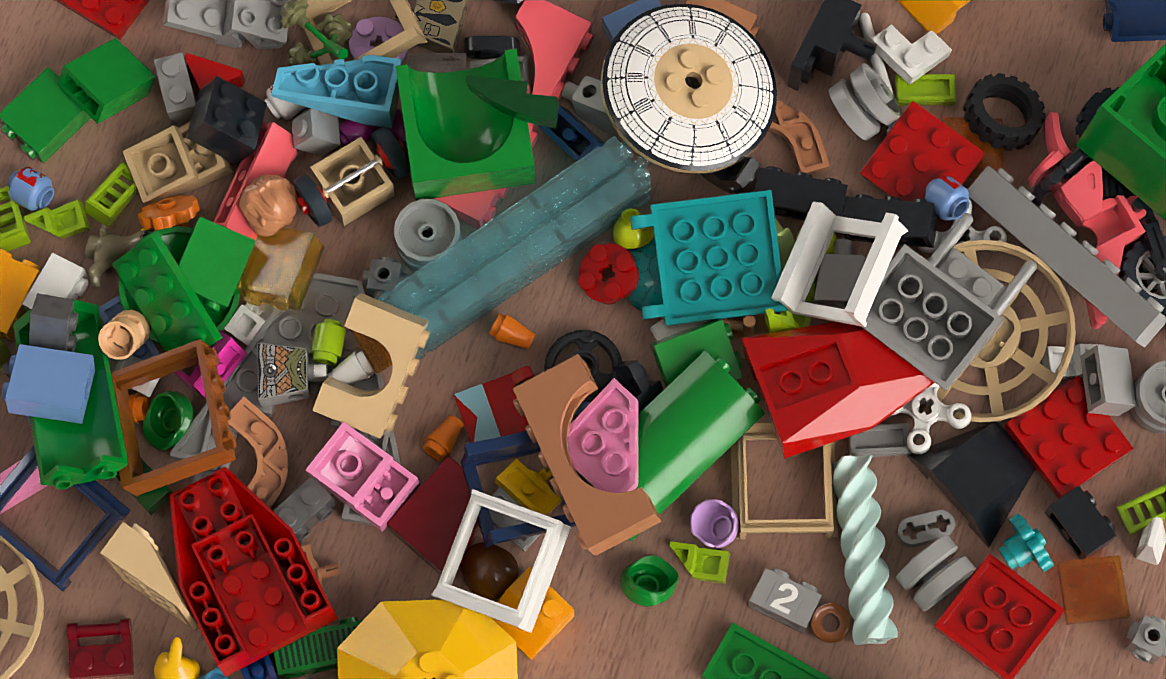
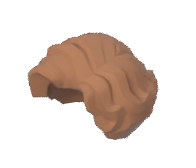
M261 175L244 189L239 201V207L248 220V226L253 229L255 234L259 236H272L283 226H288L293 221V216L296 214L298 207L296 202L298 195L294 185L288 179L282 178L279 175Z

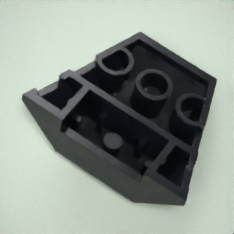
M998 422L989 423L932 445L926 453H911L907 455L927 479L930 477L970 522L968 526L988 548L1035 471V467L1017 443Z

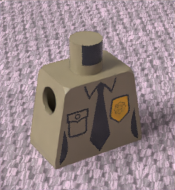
M417 0L415 9H412L428 42L417 45L447 58L454 59L467 12V1ZM396 15L395 21H397V22L400 23V21H399V19H398V17H397V15Z

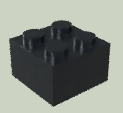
M216 75L198 93L186 138L238 165L256 148L267 103Z

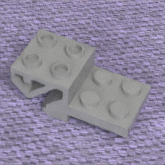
M166 0L163 25L214 38V43L231 48H241L246 38L256 49H278L286 44L288 28L284 29L282 27L280 11L283 9L284 4L291 0Z

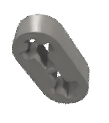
M936 510L908 517L899 524L896 532L897 539L903 546L908 548L933 543L946 534L948 536L952 534L955 528V519L945 510ZM937 518L949 524L945 527L944 532H941L939 528L929 530L928 526L934 525ZM907 525H911L913 530L923 528L922 532L916 534L915 540H911L909 535L904 536L903 534L907 529Z

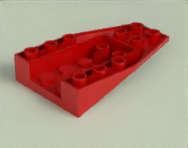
M830 322L742 338L746 361L753 379L757 380L770 413L774 433L784 459L873 429L935 383L861 326Z
M226 467L169 495L179 587L217 666L225 677L338 619L292 528Z

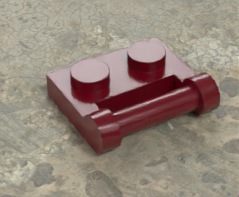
M130 618L120 619V622L80 626H78V623L67 624L70 679L134 675L132 623ZM121 634V643L80 646V638Z

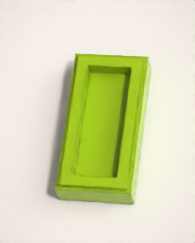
M896 74L895 99L899 106H909L912 101L920 106L955 105V74H924L910 85L900 75Z

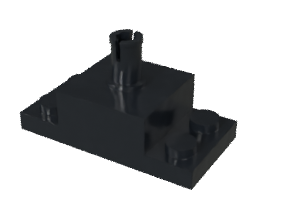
M824 0L791 64L788 87L798 91L802 83L808 84L814 69L832 76L846 51L864 58L868 62L871 61L878 44L854 35L860 16L861 4L852 0Z

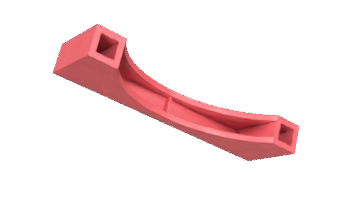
M525 0L515 19L516 28L523 36L533 58L535 80L532 94L555 96L559 100L562 97V90L566 84L564 82L568 75H574L580 64L578 57L582 50L587 51L594 39L592 23L546 0ZM528 123L531 147L533 148L539 136L537 132L539 125ZM510 187L433 199L447 204L456 213L457 219L482 230L485 223L490 224L497 211L495 205L498 199H504Z

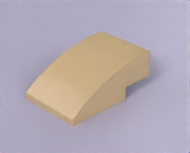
M190 122L179 128L173 125L122 151L142 202L145 205L205 186L233 173L234 170L229 160L186 138Z

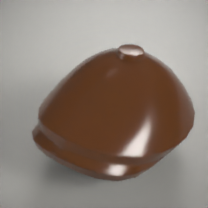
M480 542L468 548L463 554L462 559L464 562L461 565L464 580L471 592L486 599L501 598L505 591L517 580L519 573L517 561L510 552L500 546L493 544L490 547H485L484 542Z

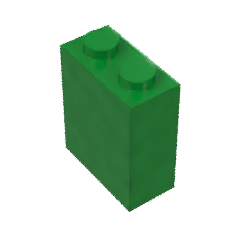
M114 38L65 64L57 85L99 124L147 97L155 76L128 48L124 47Z
M49 67L0 112V122L2 124L0 130L11 141L14 138L22 143L20 148L29 158L33 160L37 157L43 164L91 119L57 85L60 77Z
M199 217L178 266L199 300L203 301L202 305L205 308L214 312H219V309L225 311L229 306L256 240Z
M721 319L711 320L650 343L665 388L704 351L714 359L719 355L730 366L731 369L728 373L735 380L743 377L740 369L744 368V364L739 352L733 351L730 341L734 340V336L728 323L724 324Z

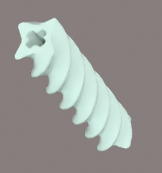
M873 455L858 457L842 456L839 461L831 464L834 469L833 489L838 498L837 519L842 528L840 542L842 553L846 559L844 573L846 583L850 589L848 603L850 614L854 619L852 634L855 645L886 644L888 640L898 637L897 627L888 617L893 609V597L884 587L889 578V567L880 557L885 547V538L876 527L881 517V508L872 497L877 486V478L873 471L867 467Z

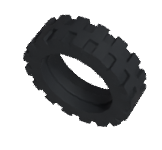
M997 73L996 76L990 74L985 76L983 80L979 79L967 96L963 106V111L966 112L964 120L966 123H969L970 131L973 134L976 133L981 142L990 143V147L995 149L1001 147L1004 148V151H1012L1013 148L1020 150L1026 144H1031L1042 128L1046 113H1043L1044 103L1039 101V94L1036 90L1032 91L1027 82L1024 81L1022 83L1018 81L1017 77L1012 75L1005 77V74ZM1000 97L1009 100L1022 112L1025 125L1021 127H1008L999 124L985 110L983 99Z

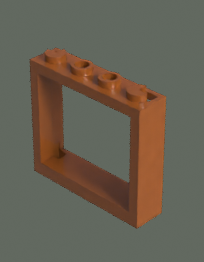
M196 340L111 372L128 459V465L119 470L121 485L123 489L135 496L236 460L234 452L236 440L230 431L228 423L231 415L228 406L224 403L222 394L225 392V386L217 370L219 357L216 350L202 340ZM199 363L216 448L143 473L128 389Z

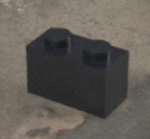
M1078 486L1051 504L1045 514L1079 560L1083 562L1111 543L1116 534L1114 533L1115 527L1111 520L1105 515L1102 516L1095 506L1097 504L1093 496L1087 490L1083 491Z

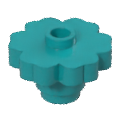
M1020 513L1008 519L1016 534L1003 542L1004 545L998 550L1011 570L1017 566L1021 568L1034 560L1043 573L1052 568L1054 563L1044 548V545L1047 543L1037 528L1032 530Z

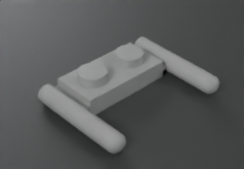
M964 213L927 261L1001 315L1037 269V264L1032 260H1028L1007 287L954 248V245L973 222L972 215Z

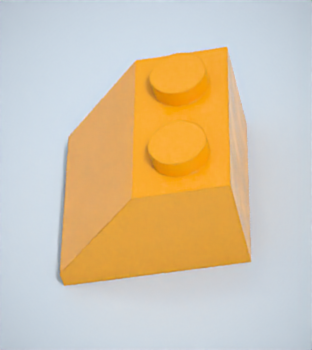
M530 566L505 591L497 603L516 610L518 609L532 571ZM549 586L532 633L497 619H492L516 641V646L532 660L574 617V609Z

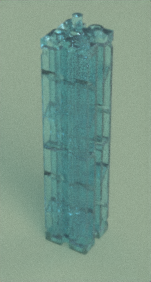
M613 136L605 142L604 146L597 147L394 286L392 291L385 292L377 300L429 321L426 330L430 331L429 338L424 349L419 347L415 358L421 360L426 356L427 352L434 351L612 228L624 210L641 208L650 201V193L648 191L651 189L650 180L652 178L645 167L652 162L642 156L632 161L630 158L634 154L631 148L624 141L620 143L616 136Z

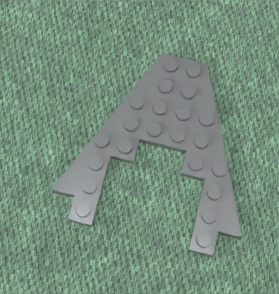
M303 270L245 349L247 353L245 358L224 382L225 392L222 394L224 403L228 406L229 411L244 396L266 416H272L274 406L261 407L258 400L257 343L305 348L309 354L310 364H317L312 360L313 354L311 353L316 324L323 323L324 319H334L342 323L341 326L344 327L354 299L360 293L365 294L362 281ZM344 327L346 335L341 358L337 359L335 366H327L328 373L332 372L334 368L354 351L358 353L363 350L370 359L375 371L369 374L370 378L350 385L362 390H376L384 387L375 339ZM310 382V394L318 395L323 382ZM207 403L193 420L185 435L170 453L171 459L183 460L216 448ZM334 419L331 420L332 428H339L342 424ZM229 426L230 431L233 433V435H234V437H235V440H236L237 432H235V431ZM353 428L392 456L393 460L401 465L394 429L392 432L386 431L380 439ZM231 462L194 475L193 483L223 467L229 470ZM344 504L342 521L373 526Z

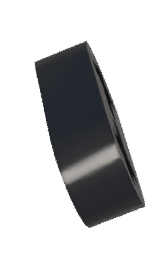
M469 36L464 39V56L471 59L499 58L503 55L504 50L517 49V55L519 56L520 41L512 36Z

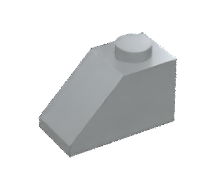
M306 108L292 121L294 148L322 157L340 146L338 116Z

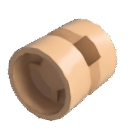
M124 310L118 313L100 330L98 337L99 346L103 353L110 358L116 360L126 359L148 340L150 334L149 323L140 312Z

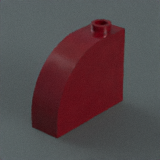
M448 456L387 522L389 531L440 575L471 498L462 467L452 457ZM476 520L465 552L470 548L476 537L479 527L478 520ZM463 559L461 560L458 569L460 568V566H461L462 563L464 562Z

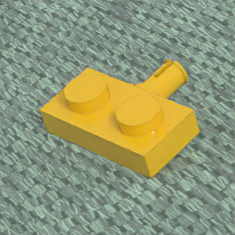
M516 459L496 477L494 482L522 507L546 516L561 502V498L550 489L546 482L553 476L550 468H543L536 473Z

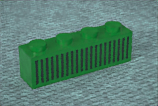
M358 617L342 619L339 621L340 625L331 627L325 625L275 651L274 656L279 678L291 679L338 669L337 648L363 620L358 621Z

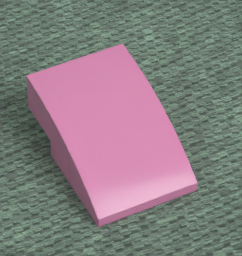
M345 422L340 425L306 469V472L381 532L386 529L387 522L407 502L420 485L418 477L394 461L392 456Z

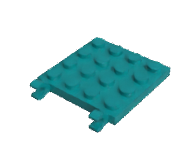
M771 190L650 205L651 214L631 216L632 230L653 227L663 303L661 305L642 307L643 320L664 317L665 326L765 314V310L769 308L774 309V312L787 311L782 303L771 298L782 274Z

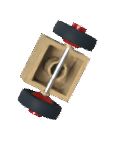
M381 127L371 134L377 155H373L363 138L360 137L311 166L313 181L306 174L292 181L297 191L298 199H296L300 210L304 215L308 214L318 227L332 220V214L327 202L343 226H346L394 197L393 183L382 166L387 167L396 179L405 177L411 172L406 156L407 150L399 138L396 139L389 129Z

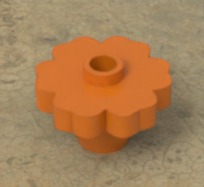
M183 195L170 196L141 209L142 212L138 214L141 227L144 229L154 228V230H160L175 226L189 227L188 221L197 216L196 212L200 211L197 198L193 195L185 197Z

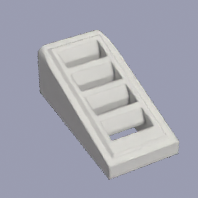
M1153 518L1142 531L1135 554L1136 559L1153 565L1159 564L1166 544V533L1162 518Z

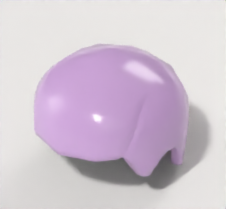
M718 499L702 501L695 506L690 515L691 533L704 545L711 548L726 547L734 541L740 529L736 511L730 505Z

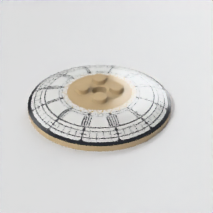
M693 4L664 5L636 16L614 38L606 53L601 71V94L604 107L619 136L640 156L669 170L701 174L719 171L740 162L760 144L767 134L775 115L777 104L776 80L765 51L754 36L737 21L719 11ZM685 78H696L700 83V87L697 89L690 88L686 84Z

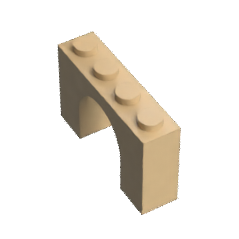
M360 293L353 301L344 327L379 341L387 349L393 366L391 379L382 388L362 390L328 377L322 383L312 411L341 423L345 422L353 428L380 439L386 431L392 432L398 415L394 414L397 403L403 404L409 387L404 386L408 375L413 377L419 364V359L415 358L419 347L424 349L429 338L430 331L426 330L429 321Z

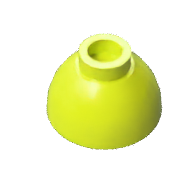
M633 208L626 209L616 221L613 229V239L617 245L627 249H636L648 244L653 239V227L631 229V216L643 215L638 210Z

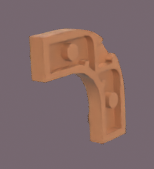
M777 100L775 115L768 131L778 134L787 141L793 152L799 172L814 175L829 171L830 164L822 139L815 125L803 112H798L784 105V102Z
M243 396L230 411L231 419L228 420V423L235 432L248 442L255 454L257 461L256 470L247 487L270 508L279 497L288 474L287 448L282 434L276 425Z

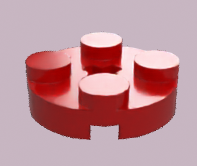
M613 243L596 244L591 247L590 251L583 258L579 269V286L585 291L587 296L602 304L611 305L622 298L626 299L634 292L639 281V268L636 266L632 253L624 247ZM613 266L614 278H608L607 281H604V270Z

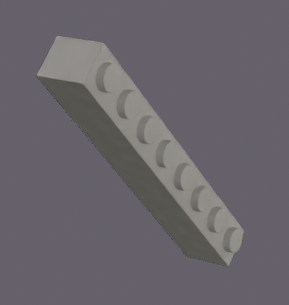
M988 165L967 189L969 197L1128 336L1145 348L1166 324V316L1161 313L1164 307L1151 296L1147 300L1139 294L1142 288L1129 277L1125 281L1117 275L1120 269L1107 258L1104 262L1096 257L1099 251L1086 240L1082 244L1074 238L1077 232L1064 221L1061 225L1053 220L1056 214L1043 203L1040 207L1032 202L1035 196L1022 185L1019 189L1011 184L1014 178L1004 169L1000 168L998 171H995Z

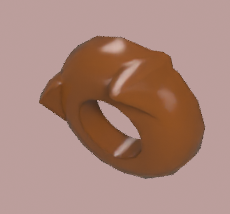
M835 602L822 604L814 611L809 626L815 636L821 641L835 643L847 636L850 631L851 621L845 608ZM827 614L835 616L838 621V626L833 632H827L822 627V618Z

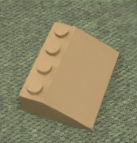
M122 522L100 554L121 580L195 630L198 624L167 565L161 558L163 553L158 550L159 547L154 544V540L149 537L150 534L135 523L130 527Z

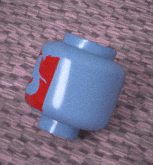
M32 167L23 168L19 172L15 171L8 180L10 199L30 211L47 207L53 198L54 189L52 188L51 179Z
M942 176L938 179H933L927 185L924 199H926L927 203H934L935 214L942 220L959 219L967 212L970 205L969 191L954 178Z

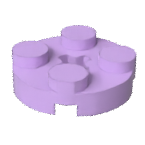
M371 17L360 20L352 31V37L349 40V50L352 59L354 60L373 49L374 47L371 44L375 43L376 40L385 42L403 32L402 25L387 17ZM408 50L394 58L401 59L403 63L407 57Z

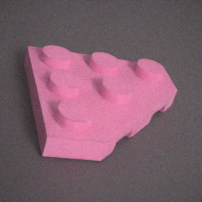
M615 378L570 424L569 453L574 468L596 489L621 493L635 490L638 487V400Z

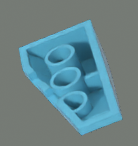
M367 55L362 56V59L345 62L344 59L334 60V63L323 65L309 63L280 67L277 69L271 95L277 99L361 124L392 128L399 97L396 66L401 65L402 61L396 58Z

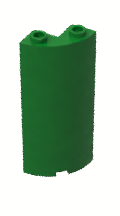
M74 300L73 310L74 313H78L77 327L75 331H72V335L77 336L74 352L93 355L95 373L83 422L80 424L29 416L41 485L54 486L59 490L98 479H111L117 475L119 470L128 465L108 356L103 353L99 346L98 337L102 329L99 307L97 304ZM29 309L13 324L17 350L19 344L29 345L30 313L32 309Z
M704 351L638 414L637 488L642 487L650 495L659 515L765 414L758 405L761 401L759 396L750 387L744 390L728 373L731 369L730 366L719 355L714 359ZM577 472L578 475L581 477V479H582L585 483H587V484H589L590 486L594 487V486H593L591 483H589L579 472ZM637 534V535H635V536H633V537H631V538H629V539H630L631 541H633L639 534Z

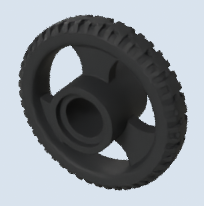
M575 330L574 332L564 334V336H561L553 343L546 355L544 372L555 366L558 355L565 347L572 343L578 346L579 350L574 352L571 357L579 354L592 367L590 372L598 387L597 393L587 396L583 401L592 402L614 378L620 383L614 369L611 374H604L599 371L598 358L592 352L597 345L608 353L612 361V367L619 364L622 358L616 345L605 335L596 331Z

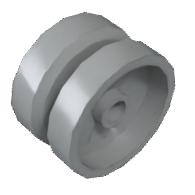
M862 63L851 71V82L840 79L829 88V94L834 106L847 125L861 139L868 141L879 133L880 123L890 125L900 118L902 113L894 95L882 78L869 65Z
M420 199L408 204L400 211L394 225V238L399 256L409 269L421 274H436L447 270L455 263L461 252L462 236L460 224L456 213L447 204L436 199Z
M1166 360L1155 363L1134 380L1133 387L1136 393V406L1130 409L1132 417L1142 428L1157 434H1166Z
M947 534L920 551L895 577L905 590H912L921 583H925L915 593L913 599L923 612L929 610L949 595L976 569L966 556H960L947 564L958 548Z

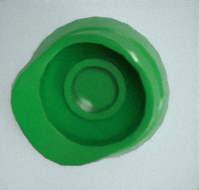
M164 391L154 397L143 422L144 436L154 448L165 451L176 445L185 435L193 420V408L189 399L178 391Z
M652 555L645 556L628 565L622 571L619 582L623 593L631 602L642 607H652L661 604L672 596L679 581V576L675 568L668 562Z

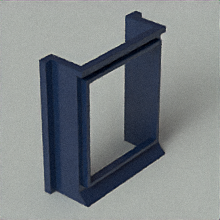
M526 431L465 444V454L460 463L470 496L472 495V489L484 493L476 466L539 453L541 449L538 442L533 443ZM483 506L477 517L485 547L543 534L547 531L530 523L494 529L489 509ZM565 514L551 517L570 527L576 526L575 522H569Z
M34 445L1 483L0 511L38 467ZM96 480L73 486L106 514L59 570L0 521V535L29 559L36 569L61 591H65L72 581L69 578L118 520H124L131 512L127 506Z

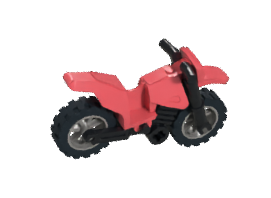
M1111 87L1105 88L1101 93H1095L1086 102L1076 119L1078 125L1075 127V133L1079 135V139L1100 106L1120 87H1116L1115 90H1111ZM1050 112L1044 124L1045 142L1049 155L1027 179L1029 181L1028 185L1031 188L1037 185L1032 192L1035 196L1032 202L1040 207L1044 197L1052 191L1056 201L1072 222L1078 227L1088 228L1095 234L1097 239L1096 249L1099 251L1096 257L1102 262L1107 258L1120 269L1117 275L1124 281L1129 277L1142 288L1139 294L1146 300L1151 296L1164 307L1161 313L1166 316V236H1163L1153 210L1097 162L1092 161L1093 159L1079 147L1071 152L1063 139L1058 113ZM1157 290H1159L1160 296H1158V295H1156V294H1154V293H1155ZM1085 298L1090 326L1093 329H1099L1107 321V316Z

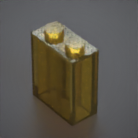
M281 228L272 236L257 235L256 242L236 288L244 296V300L251 305L261 306V304H267L281 311H287V309L300 311L323 254L324 245L314 233Z

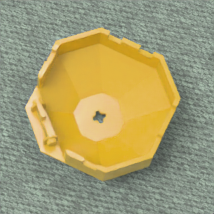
M443 599L380 602L337 648L338 679H518L516 641L491 617Z

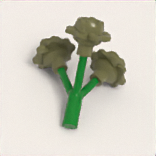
M291 0L284 4L283 9L280 11L282 27L285 29L298 24L303 29L307 28L323 43L324 47L313 51L310 50L308 45L303 46L299 42L296 43L294 48L288 50L289 58L287 63L289 66L315 63L317 57L327 53H331L339 59L347 58L348 50L342 46H344L347 39L352 37V31L350 30L352 27L351 22L344 20L341 14H336L334 17L331 14H327L324 21L318 23L317 30L310 24L311 20L306 16V9L309 6L307 0Z

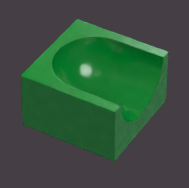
M1166 43L1100 106L1076 146L1164 220H1166Z
M517 49L504 50L501 57L488 64L454 72H421L410 68L408 64L396 66L416 201L535 184L534 160L528 122L511 117L485 103L469 90L466 83L467 76L521 81Z

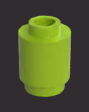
M324 319L323 323L316 324L311 348L312 360L314 362L335 366L337 359L341 358L346 329L341 326L342 323L340 321Z

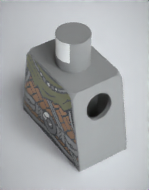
M257 343L258 400L261 407H270L307 399L310 397V382H324L328 378L327 363L310 364L309 354L305 348Z

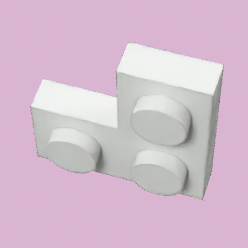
M892 24L874 36L870 41L878 44L875 52L909 85L948 58L952 51L932 30L911 44Z

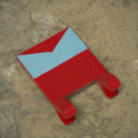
M530 366L521 367L510 374L453 394L470 443L526 432L525 427L529 423L525 415L523 417L520 416L513 403V400L517 399L513 388L534 377Z

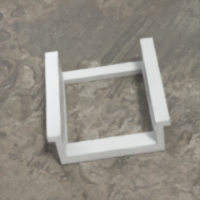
M813 202L771 298L782 303L793 314L866 327L867 322L865 320L901 235L908 232V230L898 221L899 217L896 214L886 213L882 223L836 216L823 203ZM834 232L875 238L845 309L805 302Z
M472 489L471 498L439 582L431 595L532 633L571 527L557 519ZM482 506L547 530L517 610L452 586Z

